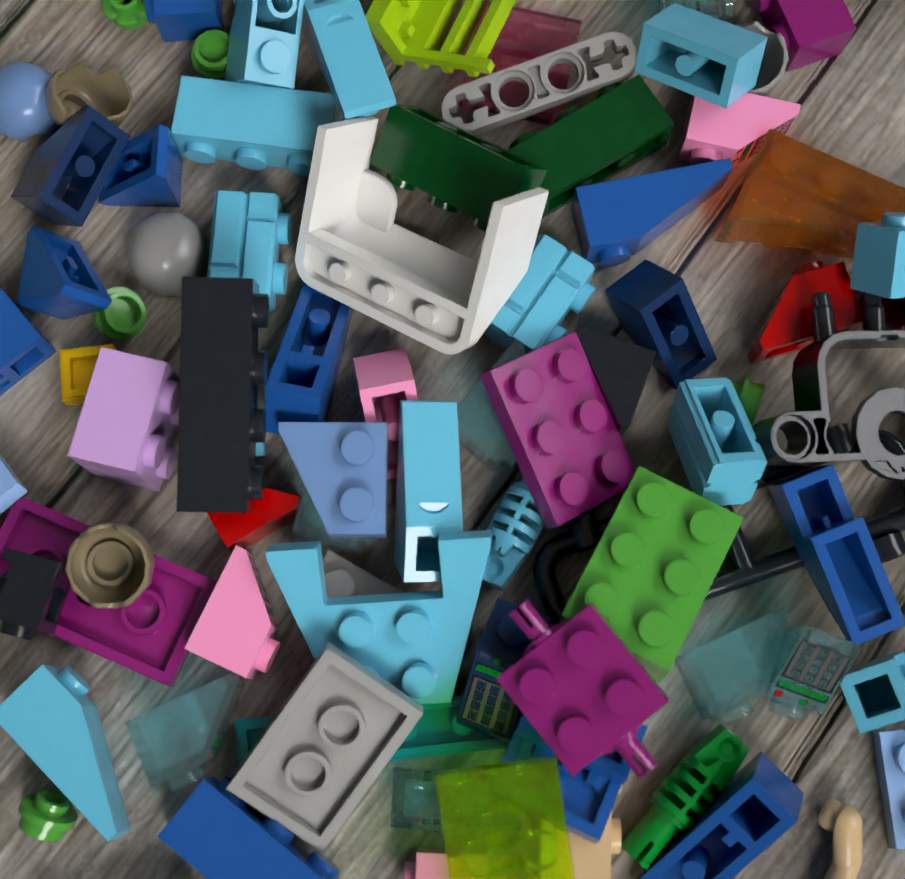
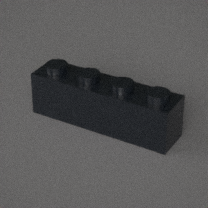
M182 276L177 512L249 513L254 510L255 500L264 499L265 468L264 466H255L256 443H265L266 410L265 408H257V385L266 386L268 358L267 351H258L259 328L268 327L269 297L268 294L259 293L260 285L253 278Z

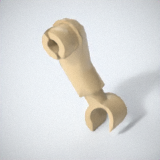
M828 799L823 804L818 816L819 825L823 829L833 832L832 862L824 879H856L862 865V817L859 811L852 805L845 806L836 799Z

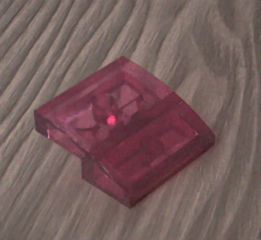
M490 1L488 2V4H487V6H486V8H485V10H484V12H483V14H482V16H481V18H480V20H479V22H478V24H477V26H476V28H475L474 36H475L476 32L478 31V29H479V27H480V25H481V23H482V21H483V19H484V17H485V15H486V13H487V11H488V9H489V7H490V5H491V3H492V2H490ZM513 6L487 58L491 59L495 65L491 74L577 43L582 21ZM565 63L553 66L548 73V80L551 85L557 89H567L572 66ZM466 73L463 84L490 74L480 73L478 78L469 77ZM518 81L507 82L499 92V98L502 103L513 108L523 105L529 97L527 87ZM490 89L482 92L485 103L469 107L466 100H460V107L477 110L488 106V113L497 114L492 106ZM563 104L522 120L551 126L554 119L562 112Z

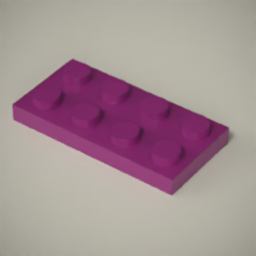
M21 497L12 505L0 529V577L2 574L9 572L12 563L1 559L5 547L66 565L70 545L75 538L80 536L83 530L90 526L25 497ZM153 554L155 567L151 584L135 602L125 608H94L72 591L70 585L55 633L52 635L164 685L174 687L190 652L184 648L217 581Z

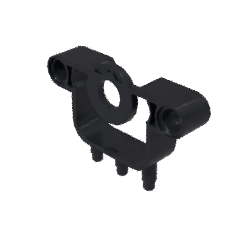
M828 292L814 293L812 296L813 308L811 310L814 342L801 349L793 362L792 381L795 411L758 421L752 426L757 437L755 442L760 444L768 462L766 467H808L861 461L866 469L880 478L896 481L905 479V453L903 455H895L887 451L882 445L878 434L879 425L883 417L888 413H898L905 417V388L891 387L876 391L860 402L852 417L851 440L854 448L848 453L834 454L826 437L827 426L831 421L825 367L826 355L829 349L905 348V330H886L881 296L869 293L863 294V308L861 309L863 331L836 333L834 308L831 306L830 294ZM778 429L783 431L787 439V449L785 452L777 444L776 434Z

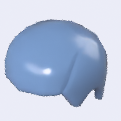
M24 61L11 62L0 67L1 135L27 142L30 136L36 134L52 136L60 129V126L49 115L44 92L52 77L51 73Z

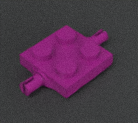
M529 599L508 614L531 643L526 648L521 659L497 677V681L572 777L598 756L613 753L615 750H617L636 774L637 779L644 777L647 770L651 772L658 765V762L639 741L636 734L642 723L667 704L669 698L596 606L591 602L570 620L551 627L547 625L532 606Z

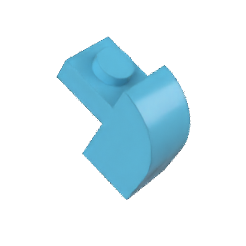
M905 650L885 655L843 672L839 683L860 734L905 720Z

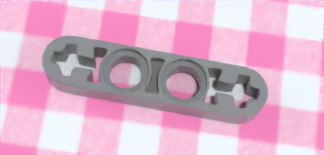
M616 31L606 32L459 85L450 90L443 99L441 106L443 119L475 135H479L601 91L608 85L623 82L630 76L637 57L636 47L632 40L624 33ZM611 47L615 54L624 53L625 56L621 59L618 70H613L609 63H604L593 67L592 76L594 80H587L586 64L581 58L582 55H588V65L603 59L605 48ZM565 63L574 67L578 74V80L575 85L565 90L557 89L551 85L548 80V73L553 66ZM509 81L521 82L529 91L527 101L519 107L506 106L499 98L500 89ZM488 89L491 90L492 106L497 115L489 117L488 106H485L473 112L474 121L468 124H464L461 117H451L452 114L457 112V102L466 100L469 107L485 103L482 92Z

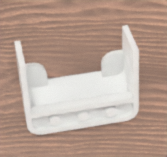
M373 116L359 117L319 125L317 127L295 253V265L301 279L309 287L444 354H457L475 345L527 273L549 191L538 187L493 202L485 238L479 244L476 258L473 260L394 224L397 210L395 189L386 177L369 170L378 118Z

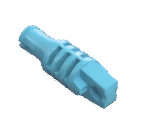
M524 476L520 483L514 482L513 486H509L487 530L492 532V542L482 582L501 591L504 590L529 556L544 526Z

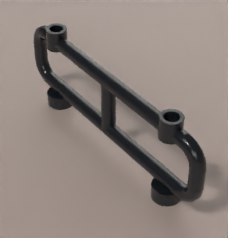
M847 423L838 424L827 429L826 437L834 454L848 453L854 448L851 440V431ZM879 429V438L884 448L892 454L903 455L905 453L904 441L889 431ZM817 466L765 467L761 478L756 480L758 484L756 490ZM905 479L899 480L905 495ZM904 500L902 507L896 511L865 521L881 563L905 555V540L901 533L905 531ZM732 505L722 506L735 513ZM595 510L586 511L566 522L565 525L568 532L559 534L545 542L536 554L533 566L535 585L546 615L552 617V625L559 623L566 607L555 575L557 562L566 555L597 547L612 517L599 521ZM740 526L727 552L733 568L717 573L704 601L803 567L804 564L795 546L754 560Z

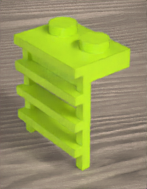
M373 0L365 17L371 32L395 65L403 66L405 61L415 62L419 69L427 70L429 65L440 66L444 73L452 74L454 69L465 70L469 77L478 78L480 73L491 74L495 67L492 60L487 58L516 0L492 1L465 55H462L489 0L465 1L440 51L437 50L463 0Z

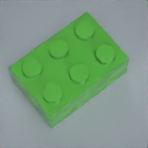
M639 466L570 597L559 623L570 620L592 602L652 678L660 683L669 673L744 517Z

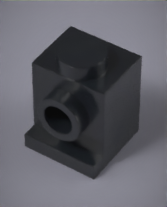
M5 547L1 559L12 563L9 572L2 574L0 577V632L30 641L33 639L35 630L54 634L70 588L65 572V564Z

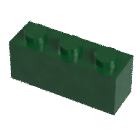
M638 74L625 83L619 82L606 86L598 93L594 101L582 108H579L577 105L567 108L554 119L551 126L536 134L535 131L524 133L510 145L508 151L547 169L540 186L549 191L542 215L543 219L573 200L576 187L605 182L665 147L674 123Z
M401 104L390 107L370 161L371 165L387 172L386 178L391 184L410 191H414L416 187L430 194L428 198L430 204L456 213L459 209L473 216L471 224L485 232L493 202L540 187L547 172V169L418 106Z

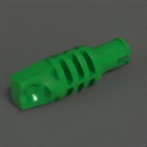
M720 724L717 725L685 753L682 760L673 767L671 773L650 794L652 798L649 802L653 806L625 839L622 840L621 847L633 859H636L643 868L648 870L652 861L679 830L683 833L687 829L690 830L695 824L694 821L706 812L705 809L717 800L716 797L720 793L724 792L750 749L728 728Z

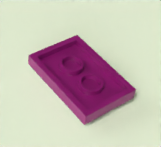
M576 332L558 338L480 375L546 528L558 527L628 488L635 474V469Z

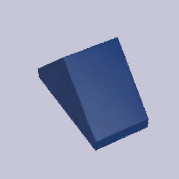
M158 124L128 141L99 194L98 203L107 206L180 207L183 158L168 127Z
M32 225L27 233L17 306L62 320L107 309L112 299L79 242Z

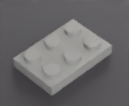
M328 642L232 775L226 789L323 853L424 714L423 706Z

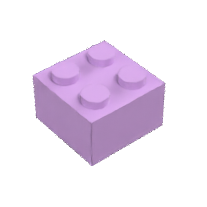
M101 347L67 456L99 478L159 492L163 478L170 479L177 460V448L172 446L179 427L180 378L170 365L164 361Z

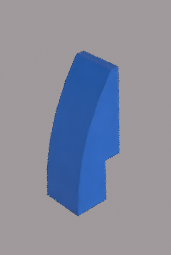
M834 465L817 466L769 485L770 492L795 548L816 589L849 645L857 646L905 626L904 617L864 518L854 517Z

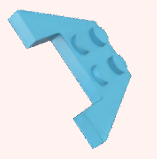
M491 530L439 534L438 548L443 590L328 597L320 541L270 544L265 551L266 560L315 660L329 642L419 704L451 703L491 548Z

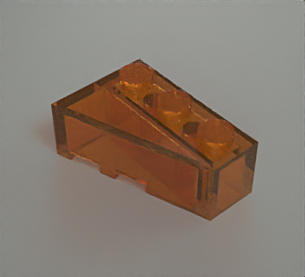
M769 129L755 154L715 242L731 243L733 240L763 243V248L780 250L782 246L810 249L812 254L853 259L858 223L882 221L884 212L905 213V188Z

